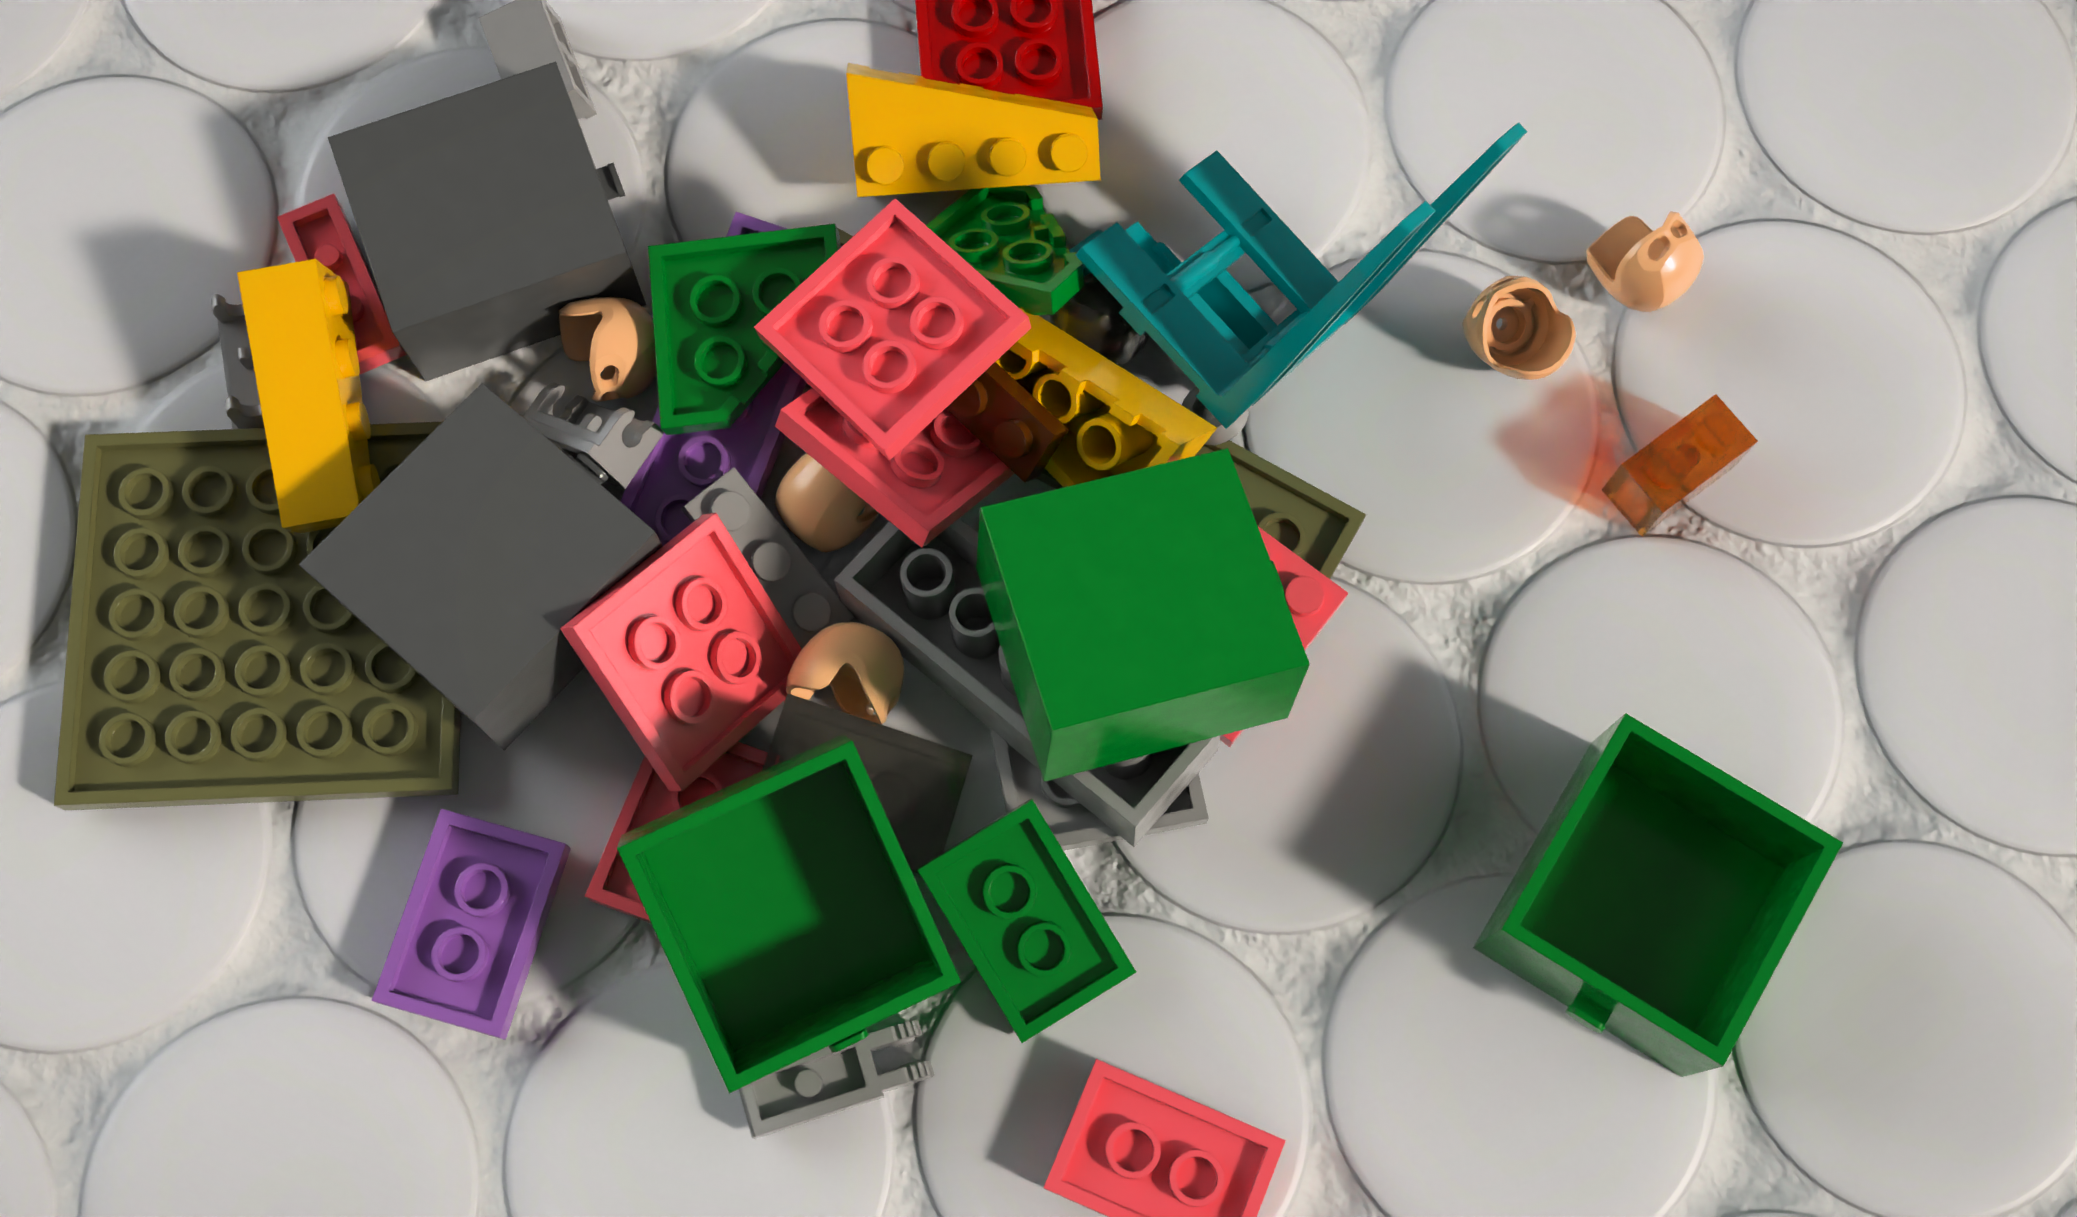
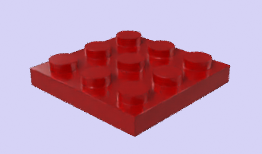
M915 0L920 69L923 78L958 85L962 83L1015 95L1016 93L1092 107L1098 120H1102L1103 103L1092 0Z

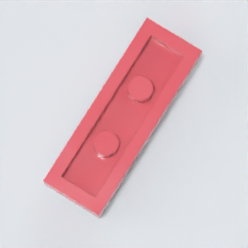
M333 193L278 216L277 219L295 262L317 259L349 284L356 350L360 367L359 375L405 356L406 353L392 332L378 288L343 207Z

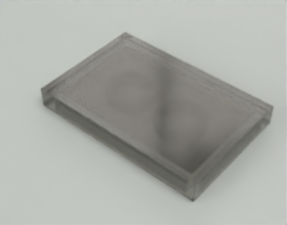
M787 694L761 771L844 734L854 742L913 875L922 878L917 868L944 852L973 755Z

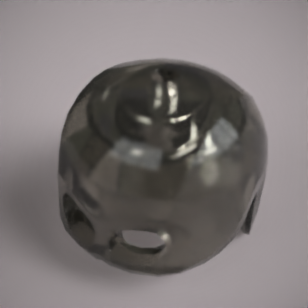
M1092 273L1084 276V287L1054 315H1050V323L1119 366L1135 358L1143 350L1149 339L1147 332L1140 336L1119 314L1123 306Z

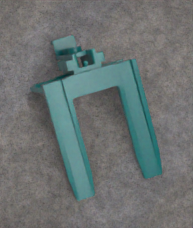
M1519 122L1493 143L1431 205L1424 201L1340 281L1327 270L1217 150L1188 170L1179 179L1181 184L1224 229V231L1186 260L1181 262L1163 242L1157 243L1138 221L1126 230L1118 222L1105 231L1097 230L1069 251L1070 253L1076 252L1075 255L1083 263L1084 281L1088 284L1097 278L1123 306L1119 314L1140 336L1146 332L1200 390L1196 397L1227 429L1251 405L1253 406L1368 304L1528 131ZM1244 254H1247L1297 308L1279 325L1268 316L1226 270Z

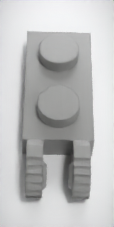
M911 1020L868 1033L869 1035L863 1040L838 1052L831 1053L829 1046L740 1088L739 1093L751 1137L753 1139L760 1138L884 1098L883 1092L895 1090L933 1077L934 1071L929 1060L923 1062L920 1060L900 1066L899 1069L878 1075L871 1051L891 1046L898 1047L913 1042L915 1038L922 1035L919 1021Z

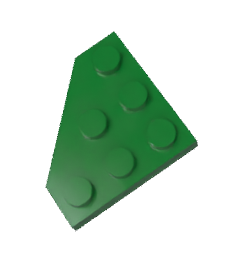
M1024 185L970 189L926 225L1018 308H1022L1029 314L1054 315L1084 287L1083 263L1075 255L1076 252L1070 253L1068 250L1065 233L1052 213L1046 214L1044 211L1043 198L1036 187Z
M835 223L648 246L661 430L666 435L730 428L785 363L759 338L754 326L841 248L840 235Z

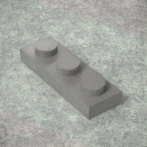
M735 467L681 508L692 523L703 514L717 513L802 649L822 629L836 623L849 622L854 618L852 613L840 601V598Z

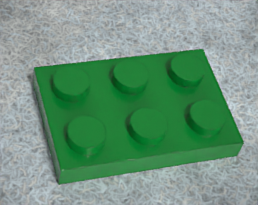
M1029 799L917 868L1021 1043L1136 973V970L1033 799Z

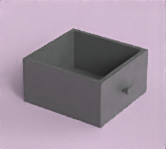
M556 61L328 137L392 332L425 381L561 335L559 310L570 302L600 297H617L632 300L641 306L647 305L608 201L616 197L626 196L614 163L596 169Z
M482 383L299 565L341 605L505 751L585 667L560 628L659 550L662 544L652 528L601 485L609 478L603 470L581 452L574 461L571 460Z

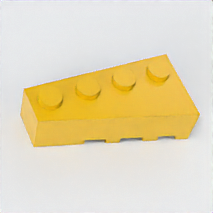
M853 63L847 64L846 76L857 197L1101 180L1098 118L1092 107L1016 93L1015 95L962 83L958 85L925 79L923 76L899 72V74Z
M317 259L237 272L282 528L297 533H306L337 527L380 484L377 469L374 464H370L367 439L371 437V428L368 413L362 400L360 367L356 350L349 284Z
M1019 308L1029 317L1031 329L1007 350L996 363L1069 429L1045 467L1063 487L1193 457L1217 429L1216 426L1039 315L1029 314L1022 308Z

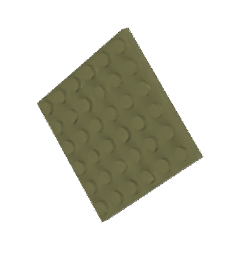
M442 422L370 424L371 437L367 439L370 464H374L377 469L380 483ZM265 428L85 435L54 806L66 811L458 795L461 712L299 565L336 527L306 533H297L282 528Z

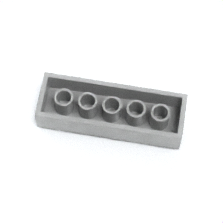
M959 518L921 548L889 521L834 579L840 601L862 624L872 626L891 638L899 648L902 657L987 727L994 730L1010 746L1040 770L976 569L978 533ZM1220 736L1053 779V781L1130 845L1135 847L1218 751Z

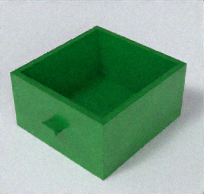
M1228 448L980 507L976 569L1044 782L1288 718L1310 663L1285 600L1283 585L1276 566L1270 560Z
M1625 713L1590 744L1473 948L1568 1007L1565 1011L1566 1014L1584 1026L1600 1034L1605 1029L1680 1077L1720 1068L1726 1063L1843 842Z
M844 734L621 835L617 850L729 1094L829 1046L831 1053L853 1045L869 1035L867 1027L961 983L960 977L854 742Z

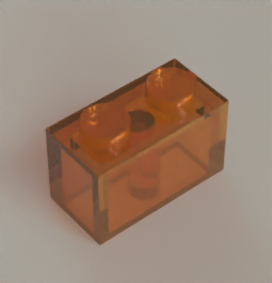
M1715 394L1622 463L1602 488V491L1643 537L1733 469L1758 440L1718 395Z

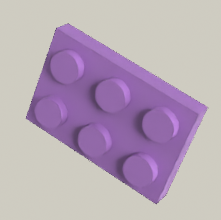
M441 809L371 1001L506 1040L571 848L566 843Z

